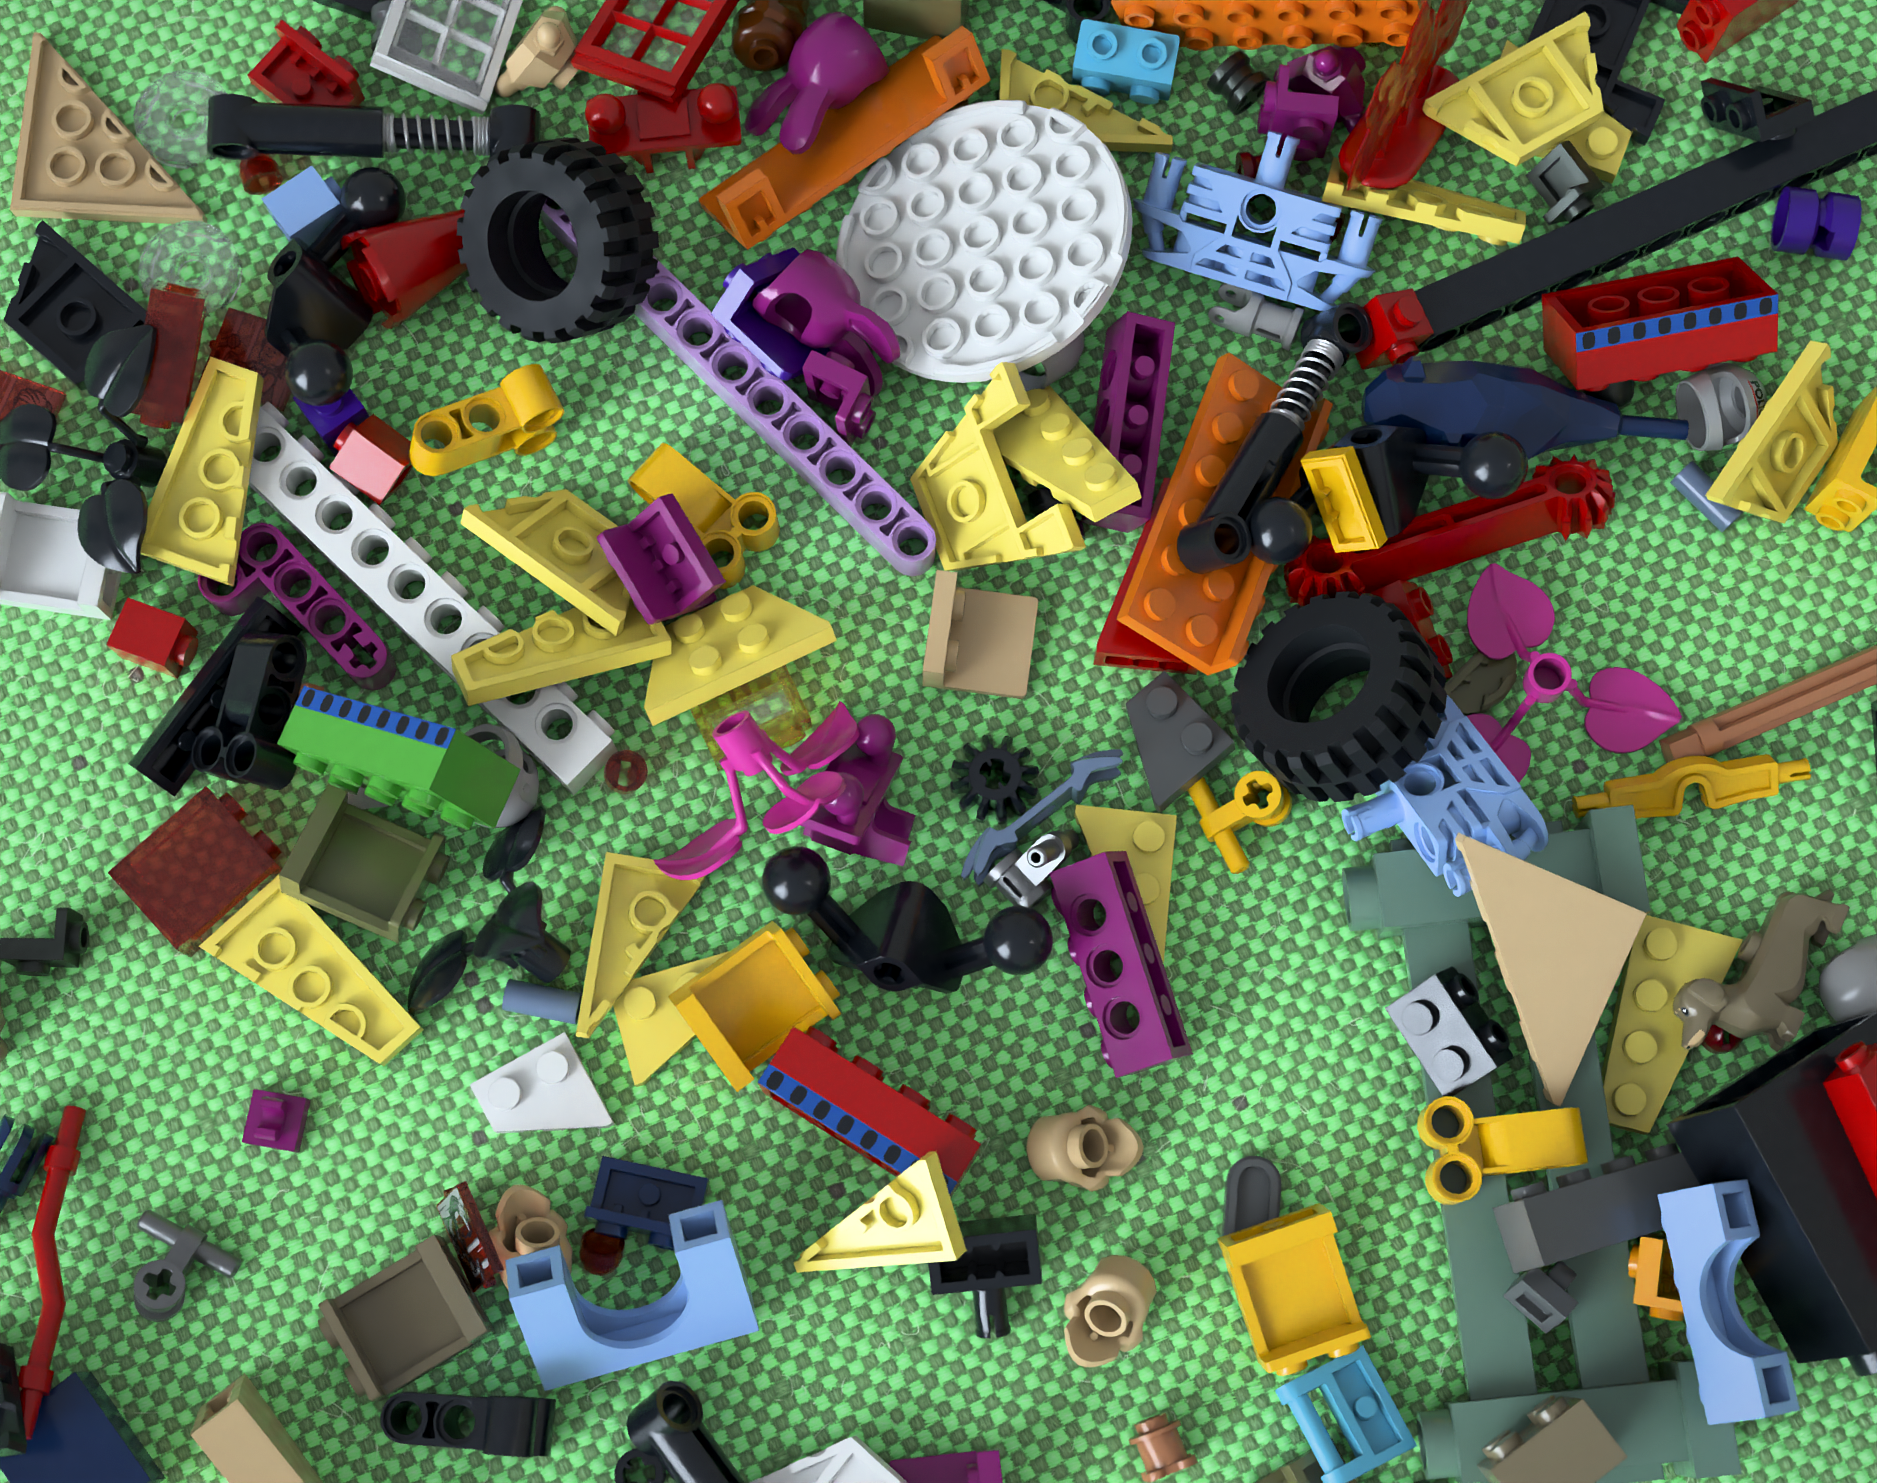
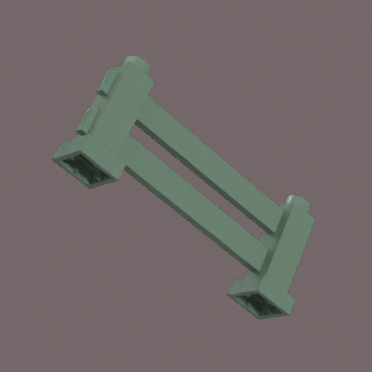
M1633 805L1589 810L1574 828V831L1563 832L1562 820L1545 822L1548 831V844L1540 852L1530 850V855L1525 859L1526 862L1647 914L1651 912ZM1511 834L1509 835L1511 841H1513L1514 839H1516V838H1515L1514 836H1512ZM1408 838L1391 840L1389 843L1390 852L1374 853L1369 865L1342 868L1343 897L1350 932L1377 929L1378 939L1402 936L1410 991L1433 975L1453 966L1458 973L1464 974L1471 980L1478 992L1469 928L1485 927L1487 923L1482 919L1473 891H1469L1459 897L1455 896L1453 888L1450 889L1448 887L1444 874L1436 877ZM1594 1030L1561 1107L1545 1098L1542 1090L1544 1085L1536 1062L1532 1060L1528 1050L1537 1111L1579 1107L1588 1164L1546 1169L1549 1191L1559 1188L1556 1180L1558 1176L1588 1168L1591 1178L1603 1175L1600 1164L1615 1160ZM1420 1063L1427 1106L1435 1099L1443 1096ZM1490 1073L1453 1096L1467 1104L1474 1118L1497 1116ZM1446 1109L1435 1110L1432 1116L1433 1129L1444 1138H1453L1458 1131L1456 1116ZM1432 1148L1435 1161L1440 1157V1150ZM1445 1164L1440 1172L1441 1184L1447 1191L1453 1194H1460L1464 1190L1467 1178L1461 1167L1455 1164ZM1505 1174L1482 1176V1185L1478 1193L1467 1201L1455 1205L1440 1203L1468 1400L1443 1402L1444 1409L1417 1412L1418 1441L1426 1480L1454 1477V1481L1458 1483H1490L1477 1467V1464L1487 1457L1481 1449L1507 1429L1511 1433L1514 1431L1519 1433L1532 1423L1527 1417L1528 1412L1551 1395H1554L1556 1398L1563 1396V1398L1584 1399L1628 1458L1595 1483H1634L1663 1480L1665 1478L1662 1464L1672 1462L1675 1474L1694 1479L1742 1474L1734 1422L1708 1425L1705 1407L1699 1395V1380L1694 1358L1657 1362L1660 1379L1649 1380L1638 1305L1633 1304L1634 1280L1629 1276L1628 1272L1630 1257L1628 1241L1562 1260L1563 1263L1577 1274L1565 1291L1578 1302L1577 1306L1569 1314L1568 1320L1579 1388L1537 1392L1527 1318L1503 1296L1513 1282L1520 1277V1272L1515 1274L1513 1272L1493 1211L1494 1207L1509 1203Z

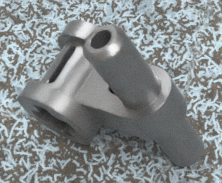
M1070 829L1063 832H1049L1041 836L1024 854L1018 848L1013 850L987 874L983 881L990 889L996 886L1014 906H1026L1034 909L1049 895L1053 888V885L1047 880L1050 877V872L1055 871L1070 856L1071 851L1079 845V836Z
M150 1209L146 1210L137 1223L138 1229L172 1248L164 1260L151 1261L137 1272L134 1279V1304L136 1310L149 1321H167L176 1316L183 1307L185 1300L184 1276L194 1260L227 1278H232L242 1264L241 1259L207 1241L208 1234L189 1224L183 1228ZM163 1282L169 1284V1295L161 1294L156 1300L150 1299L149 1286L158 1288Z

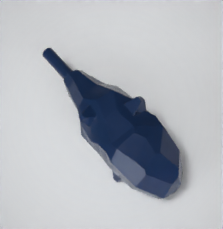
M1411 356L1403 364H1396L1385 369L1365 388L1361 404L1363 420L1367 425L1419 428L1425 432L1427 444L1465 447L1470 440L1485 432L1498 431L1509 434L1523 446L1528 460L1544 452L1613 440L1619 435L1686 440L1689 431L1688 420L1622 415L1617 404L1568 388L1533 369L1524 366L1479 361L1422 363L1420 357Z

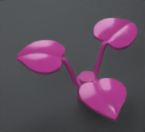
M1492 563L1478 579L1469 600L1467 609L1469 637L1477 650L1489 659L1502 660L1517 651L1522 660L1530 662L1522 682L1527 696L1503 728L1490 715L1471 714L1467 715V717L1518 783L1526 775L1530 766L1531 751L1526 742L1510 734L1535 702L1551 703L1557 700L1564 691H1568L1579 705L1590 708L1584 720L1586 732L1600 748L1608 752L1626 754L1640 750L1679 723L1682 715L1670 696L1655 682L1634 670L1612 667L1597 672L1590 681V698H1588L1577 687V681L1571 679L1570 665L1562 656L1555 653L1540 655L1537 651L1529 652L1526 648L1540 646L1551 634L1555 621L1553 605L1543 590L1534 583L1507 571L1496 563Z
M839 701L836 708L824 722L790 755L772 741L763 728H759L747 710L737 712L718 724L713 730L712 736L726 755L719 763L726 772L736 818L719 822L676 853L661 859H654L657 867L664 874L674 879H697L719 868L742 847V841L739 836L748 830V823L736 771H743L746 776H753L764 770L786 796L770 808L762 821L765 829L772 834H781L798 827L814 816L820 806L828 805L837 799L846 788V783L839 773L834 771L818 772L809 777L795 790L771 763L773 757L770 752L783 762L780 770L785 776L801 773L806 768L818 769L827 765L851 747L860 735L857 723L850 715L844 703Z

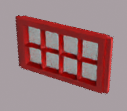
M605 0L575 48V55L571 63L574 68L674 103L677 97L680 98L739 0Z

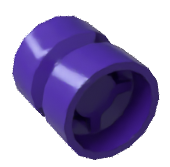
M1785 186L1781 191L1774 211L1771 227L1772 250L1804 255L1811 248L1815 257L1847 261L1855 247L1859 233L1862 213L1860 197L1828 192L1823 198H1819L1816 190Z

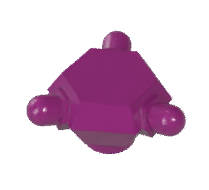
M1334 44L1333 46H1327L1287 62V65H1290L1288 89L1299 93L1339 96L1336 121L1337 123L1342 122L1350 134L1365 109L1363 105L1365 81L1361 73L1366 68V62L1362 55L1354 47L1346 48ZM1277 69L1276 72L1274 73V76H1273V80H1274V81H1275V79H1276V75H1277L1278 69Z

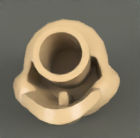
M1087 1105L1077 1112L1040 1117L1033 1124L1028 1134L1026 1151L1033 1172L1042 1181H1065L1074 1187H1082L1090 1192H1094L1105 1187L1109 1183L1110 1176H1123L1130 1171L1140 1160L1144 1147L1139 1134L1131 1125L1120 1118L1108 1119L1107 1113L1101 1108Z
M522 1184L513 1185L508 1188L502 1195L496 1210L497 1226L491 1229L487 1236V1251L490 1253L491 1264L500 1271L501 1279L507 1290L508 1282L505 1260L560 1245L571 1274L573 1250L566 1237L567 1222L556 1211L550 1210V1200L538 1190Z
M1123 1255L1103 1257L1085 1282L1080 1284L1076 1290L1066 1295L1064 1313L1070 1321L1064 1330L1065 1342L1069 1355L1077 1365L1083 1367L1105 1365L1114 1361L1119 1351L1128 1352L1133 1350L1143 1341V1324L1157 1290L1153 1276L1139 1261Z

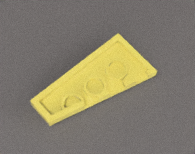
M1050 385L1044 389L1027 391L1026 393L1031 405L993 430V435L1005 466L1010 465L1020 471L1022 479L1031 485L1037 486L1042 484L1049 488L1053 498L1063 504H1070L1072 509L1094 522L1142 498L1135 479Z

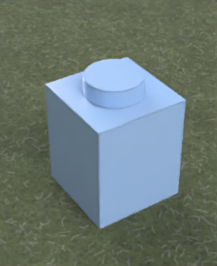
M312 165L262 198L271 217L289 242L292 238L298 237L308 246L317 239L342 211L340 204L341 188L332 176L323 181Z

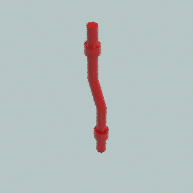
M77 1106L64 1107L55 1145L48 1147L43 1169L47 1171V1176L31 1233L42 1297V1308L28 1363L20 1367L18 1375L27 1440L33 1437L42 1398L50 1393L55 1374L54 1371L50 1370L66 1306L55 1231L69 1176L76 1175L81 1152L77 1150V1145L86 1110Z

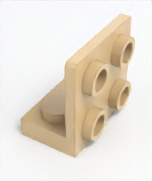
M937 570L923 664V686L1024 699L1027 694L1038 599L1031 596L957 587L958 572Z

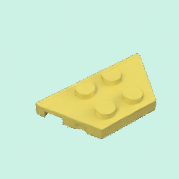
M1586 12L1579 14L1425 100L1422 108L1423 112L1428 117L1514 166L1522 164L1600 119L1604 109L1601 89L1595 81L1598 71L1595 53L1590 51L1588 30L1591 25L1589 16Z
M1810 340L1774 395L1766 402L1763 411L1746 436L1741 439L1736 451L1705 496L1708 500L1785 524L1838 445L1837 426L1833 418L1835 406L1834 387L1822 383L1821 365L1831 358V349L1827 343Z
M567 489L545 492L538 497L521 496L507 499L505 508L482 512L478 504L469 505L464 508L460 524L613 635L617 636L621 633L631 596L615 569L609 564L606 554L597 541V536L604 530L618 527L616 524Z
M754 585L733 593L718 602L664 626L671 638V655L653 659L644 709L652 726H655L837 641L829 621Z

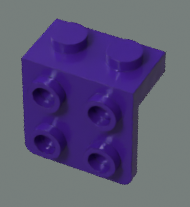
M794 247L774 255L767 253L757 262L747 266L744 263L736 266L725 278L723 287L726 290L711 312V315L724 326L725 332L733 340L742 343L753 353L768 373L785 381L804 374L802 367L811 350L826 356L827 352H832L828 347L813 349L800 343L784 329L764 320L756 313L753 307V299L765 286H769L800 255Z

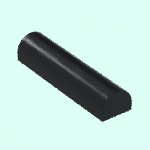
M258 596L128 763L174 797L195 771L191 761V750L195 738L204 728L216 725L236 647L240 639L251 631L287 634L296 637L302 631L300 627L269 602Z

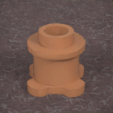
M1161 1413L1134 1425L1138 1434L1128 1440L1130 1445L1136 1444L1146 1471L1140 1473L1143 1482L1150 1483L1198 1463L1195 1454H1187L1177 1429V1427L1181 1426L1179 1419L1169 1422L1166 1414Z

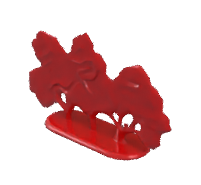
M1442 0L1437 15L1435 10L1430 8L1427 1L1423 3L1410 31L1400 62L1396 64L1395 60L1381 76L1374 89L1368 108L1341 146L1338 158L1341 168L1349 176L1347 191L1351 188L1356 190L1361 184L1377 189L1396 188L1407 184L1416 176L1447 127L1428 117L1422 108L1426 99L1460 81L1453 72L1440 65H1436L1439 57L1448 53L1455 44L1461 23L1471 0Z

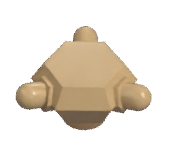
M552 6L548 10H544L509 55L506 61V72L497 77L494 86L495 92L499 96L510 97L519 90L523 91L528 86L545 88L549 82L562 91L579 69L573 67L571 60L575 55L574 50L577 47L578 41L567 18V13L562 7Z

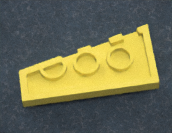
M1333 157L1321 200L1322 202L1424 223L1445 231H1461L1478 235V238L1499 246H1505L1507 242L1520 244L1526 227V212L1413 179L1407 184L1396 188L1377 189L1361 184L1356 190L1351 188L1347 191L1349 176L1343 171L1339 158Z
M210 356L148 507L146 531L141 547L142 555L234 587L264 378L259 373Z
M632 598L629 602L621 633L617 636L576 607L559 615L554 610H550L535 617V624L526 630L518 633L508 629L451 655L452 671L467 705L472 706L671 655V638L662 622L653 625L647 624L642 614L636 609Z
M279 874L199 945L200 948L382 1066H385L424 1030L309 904L281 892Z
M1648 915L1645 916L1623 966L1601 1073L1609 1126L1642 1135L1650 1133L1689 1050L1681 1046L1683 1022L1674 1015V998L1685 983L1695 979H1712L1722 984L1743 939Z

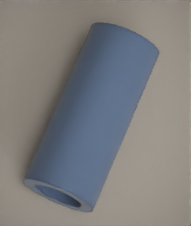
M1693 461L1670 482L1721 532H1724L1743 513V511L1707 499L1705 495L1714 481Z
M509 979L504 991L502 1009L577 1025L583 993Z

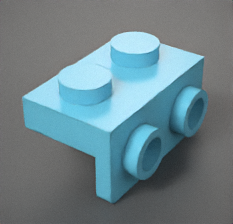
M1084 19L1081 22L1073 63L1072 84L1081 85L1083 88L1099 96L1109 95L1110 91L1127 93L1131 100L1142 104H1157L1159 99L1169 101L1180 38L1177 35Z

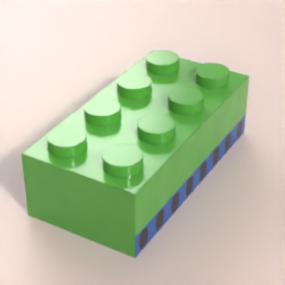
M303 686L277 742L278 745L296 755L293 761L295 765L320 776H323L324 772L329 773L330 776L327 783L350 794L357 795L361 787L365 789L364 794L378 802L394 806L396 800L400 799L403 800L401 805L404 808L428 818H432L434 811L441 812V819L467 830H470L473 822L495 829L521 771L520 768L455 728Z

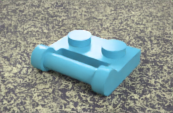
M1363 1345L1355 1352L1338 1357L1275 1390L1282 1406L1289 1405L1325 1474L1320 1477L1323 1483H1348L1417 1446ZM1318 1387L1356 1457L1344 1464L1307 1394Z

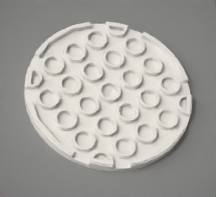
M994 100L965 105L945 112L936 118L931 125L919 130L905 140L886 158H879L870 168L857 187L859 194L851 207L849 215H845L842 220L837 243L836 262L854 280L860 292L861 306L872 310L893 328L899 341L901 355L900 358L892 362L894 365L912 374L943 382L967 383L992 380L989 374L1001 362L1015 363L1018 372H1021L1056 354L1079 336L1102 311L1121 278L1129 254L1133 224L1129 191L1122 172L1108 147L1087 129L1084 123L1070 114L1054 107L1046 109L1027 105L1026 101Z

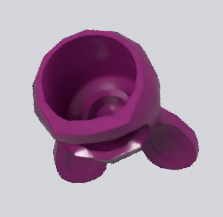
M840 11L821 15L803 31L796 41L789 58L786 75L769 85L752 102L745 119L744 127L746 131L753 136L762 135L769 129L784 108L792 102L780 128V141L792 154H802L813 144L827 109H840L853 102L864 89L872 83L881 81L890 72L884 55L868 32L850 16Z
M806 249L769 286H765L753 299V307L756 313L768 323L784 329L806 346L813 349L828 347L832 352L850 360L855 365L854 370L868 376L870 394L873 397L879 395L883 385V377L880 367L867 344L887 364L894 362L901 356L899 341L893 328L872 310L861 306L860 292L852 277L835 260L823 252Z

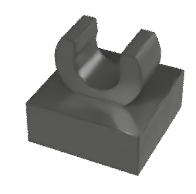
M1562 1261L1556 1262L1552 1269L1548 1268L1545 1273L1539 1268L1527 1270L1513 1282L1503 1296L1544 1333H1548L1564 1321L1578 1304L1565 1291L1577 1274Z

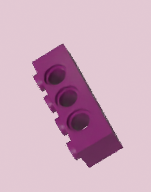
M1127 311L1106 330L1093 434L1135 479L1142 498L1097 522L1082 515L1081 521L1084 524L1130 533L1151 518L1175 322Z
M1103 852L1050 872L1053 882V888L1051 889L1052 900L1057 911L1064 916L1070 935L1068 938L1069 953L1075 964L1080 966L1086 984L1084 990L1085 1002L1090 1013L1097 1018L1103 1037L1101 1040L1102 1055L1107 1065L1113 1069L1115 1077L1119 1078L1137 1074L1193 1055L1127 852ZM1098 901L1102 903L1106 911V919L1102 927L1096 923L1094 918V908ZM1114 952L1120 956L1123 963V970L1119 978L1113 974L1110 967V960ZM1131 1003L1137 1008L1140 1016L1139 1025L1136 1029L1127 1020V1009Z

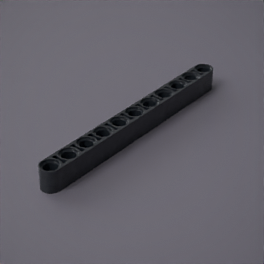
M1877 90L1816 115L1814 120L1798 126L1797 132L1788 138L1775 141L1766 140L1762 143L1756 141L1414 291L1434 331L1429 338L1418 346L1419 351L1426 352L1542 302V294L1572 289L1779 198L1785 186L1802 188L1877 155Z

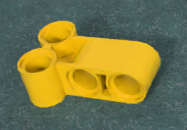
M530 364L520 367L509 373L501 381L498 388L435 409L420 416L414 425L408 454L413 467L424 475L439 476L514 449L517 455L524 456L533 454L550 445L557 437V431L553 424L561 419L565 412L542 366ZM472 423H485L492 428V431H479L472 426ZM429 439L438 440L446 447L441 449L431 448L424 441Z
M662 442L628 478L629 485L649 505L660 496L673 493L710 556L720 551H726L734 555L728 565L718 568L726 581L719 589L733 587L741 581L746 569L743 552L746 549L754 552L764 551L773 546L779 538L780 526L776 509L768 496L759 492H748L734 499L666 443ZM761 514L768 518L767 523L757 530H748L742 526L744 520L750 515Z
M1444 1096L1435 1099L1422 1109L1417 1119V1130L1420 1138L1426 1145L1440 1150V1157L1429 1165L1425 1173V1185L1428 1193L1434 1200L1442 1204L1455 1205L1471 1199L1478 1193L1482 1185V1176L1588 1164L1579 1107L1474 1118L1471 1109L1464 1101L1456 1097ZM1446 1109L1456 1116L1458 1131L1453 1138H1444L1433 1129L1432 1116L1435 1110ZM1445 1164H1455L1465 1172L1467 1178L1466 1186L1460 1194H1453L1442 1186L1440 1172Z

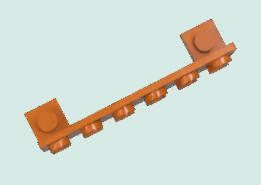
M1111 0L1121 25L1177 35L1180 38L1179 47H1187L1195 51L1209 50L1213 46H1236L1245 50L1258 49L1262 45H1285L1290 48L1302 49L1309 47L1311 44H1336L1340 47L1351 48L1359 46L1361 43L1382 42L1391 46H1406L1410 31L1423 3L1427 1L1431 8V0Z
M961 26L943 39L938 35L931 37L889 66L890 72L881 81L872 83L864 89L853 102L840 109H827L818 134L807 151L802 154H792L779 142L701 196L699 202L702 208L747 250L757 243L766 240L774 231L797 215L808 211L817 201L837 187L848 183L860 171L879 158L888 155L896 146L919 130L931 125L936 118L959 102L970 98L975 91L991 81L973 33Z

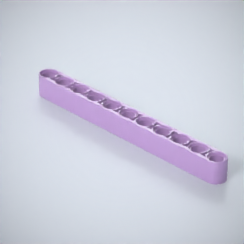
M548 197L540 214L542 222L578 258L577 240L573 226L563 209L557 210L549 207L554 200ZM658 261L655 277L646 280V283L650 285V291L643 303L635 305L634 314L897 571L912 577L927 572L934 564L936 556V536L931 525L780 378L768 373L753 353L742 343L733 340L725 332L724 326L711 315V311ZM668 298L676 302L674 307L667 311H657L652 308L655 302L660 299ZM698 332H704L712 336L707 343L699 346L691 345L687 342L691 335ZM732 366H739L747 370L745 375L737 380H729L721 376L727 368ZM774 400L782 404V408L775 414L766 415L757 411V407L764 401ZM804 434L812 435L818 440L814 447L806 450L796 448L792 445V442L795 438ZM837 469H846L854 475L850 482L843 485L834 484L827 477ZM878 503L888 507L891 512L881 520H872L866 517L863 511L869 505ZM914 538L924 542L927 548L921 554L911 556L903 553L899 546L903 541Z

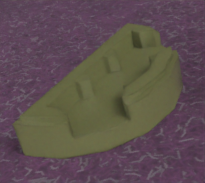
M1477 651L1445 684L1443 689L1464 716L1485 713L1504 700L1517 678L1515 652L1505 659L1492 660Z

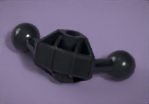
M366 167L352 173L341 189V213L310 246L298 237L292 238L274 258L268 269L267 277L274 287L264 335L269 344L287 358L284 374L289 390L297 399L308 405L328 406L342 399L348 392L352 384L353 368L344 350L348 349L369 326L373 317L372 306L333 266L349 249L342 250L341 241L344 235L356 230L396 223L402 218L406 207L404 188L392 173L382 168Z
M1364 425L1352 429L1339 442L1327 448L1354 447L1387 538L1401 533L1415 518L1429 475L1459 477L1475 495L1485 499H1501L1519 489L1528 471V458L1523 446L1511 435L1498 431L1479 434L1470 440L1465 447L1427 444L1425 432L1419 428ZM1303 466L1299 469L1301 487L1290 498H1267L1257 505L1252 514L1249 525L1251 533L1250 551L1258 559L1274 565L1287 564L1303 555L1312 539L1313 528L1310 517L1315 513L1322 518Z
M791 846L778 851L768 860L762 874L763 891L773 907L789 915L807 914L832 941L828 956L835 964L863 972L874 985L884 990L902 991L908 988L918 989L920 987L948 994L959 989L963 976L993 965L1011 975L1030 974L1047 961L1052 951L1053 934L1049 923L1039 912L1026 906H1011L1002 909L991 918L983 937L962 944L945 904L929 887L914 881H904L882 889L848 915L829 895L831 874L827 863L817 852L806 847Z

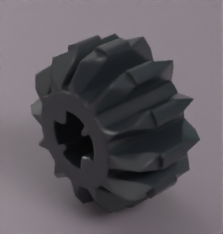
M984 735L982 737V752L974 745L967 743L963 746V753L968 761L954 760L951 770L961 776V778L951 781V792L956 794L967 793L959 802V808L962 812L970 810L976 804L979 805L976 816L977 822L984 823L987 819L988 810H995L998 824H1005L1007 822L1006 807H1009L1015 814L1022 816L1026 812V806L1020 797L1026 799L1036 798L1038 789L1027 781L1037 778L1039 769L1033 765L1022 766L1030 757V751L1027 747L1019 749L1013 755L1010 753L1012 737L1005 736L1002 740L1001 748H993L991 735ZM991 770H999L1003 772L1002 781L1007 785L1003 786L999 782L998 789H990L986 787L987 778L982 774L986 773L990 777Z

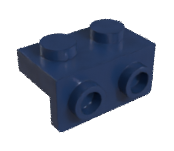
M602 1156L591 1205L586 1206L584 1217L589 1223L596 1224L594 1231L596 1234L626 1240L628 1231L649 1235L648 1245L674 1251L668 1215L704 1205L710 1181L704 1177Z

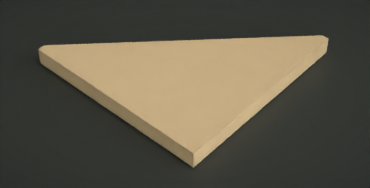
M33 32L10 206L12 213L16 217L207 226V217L204 212L188 197L178 183L140 144L130 130L92 91L90 86L63 59L43 34Z
M1458 833L1455 842L1458 850L1462 852L1471 877L1469 882L1482 919L1487 923L1496 949L1494 953L1507 990L1511 992L1520 1017L1519 1024L1532 1060L1536 1062L1544 1085L1542 1090L1545 1098L1561 1107L1647 913Z

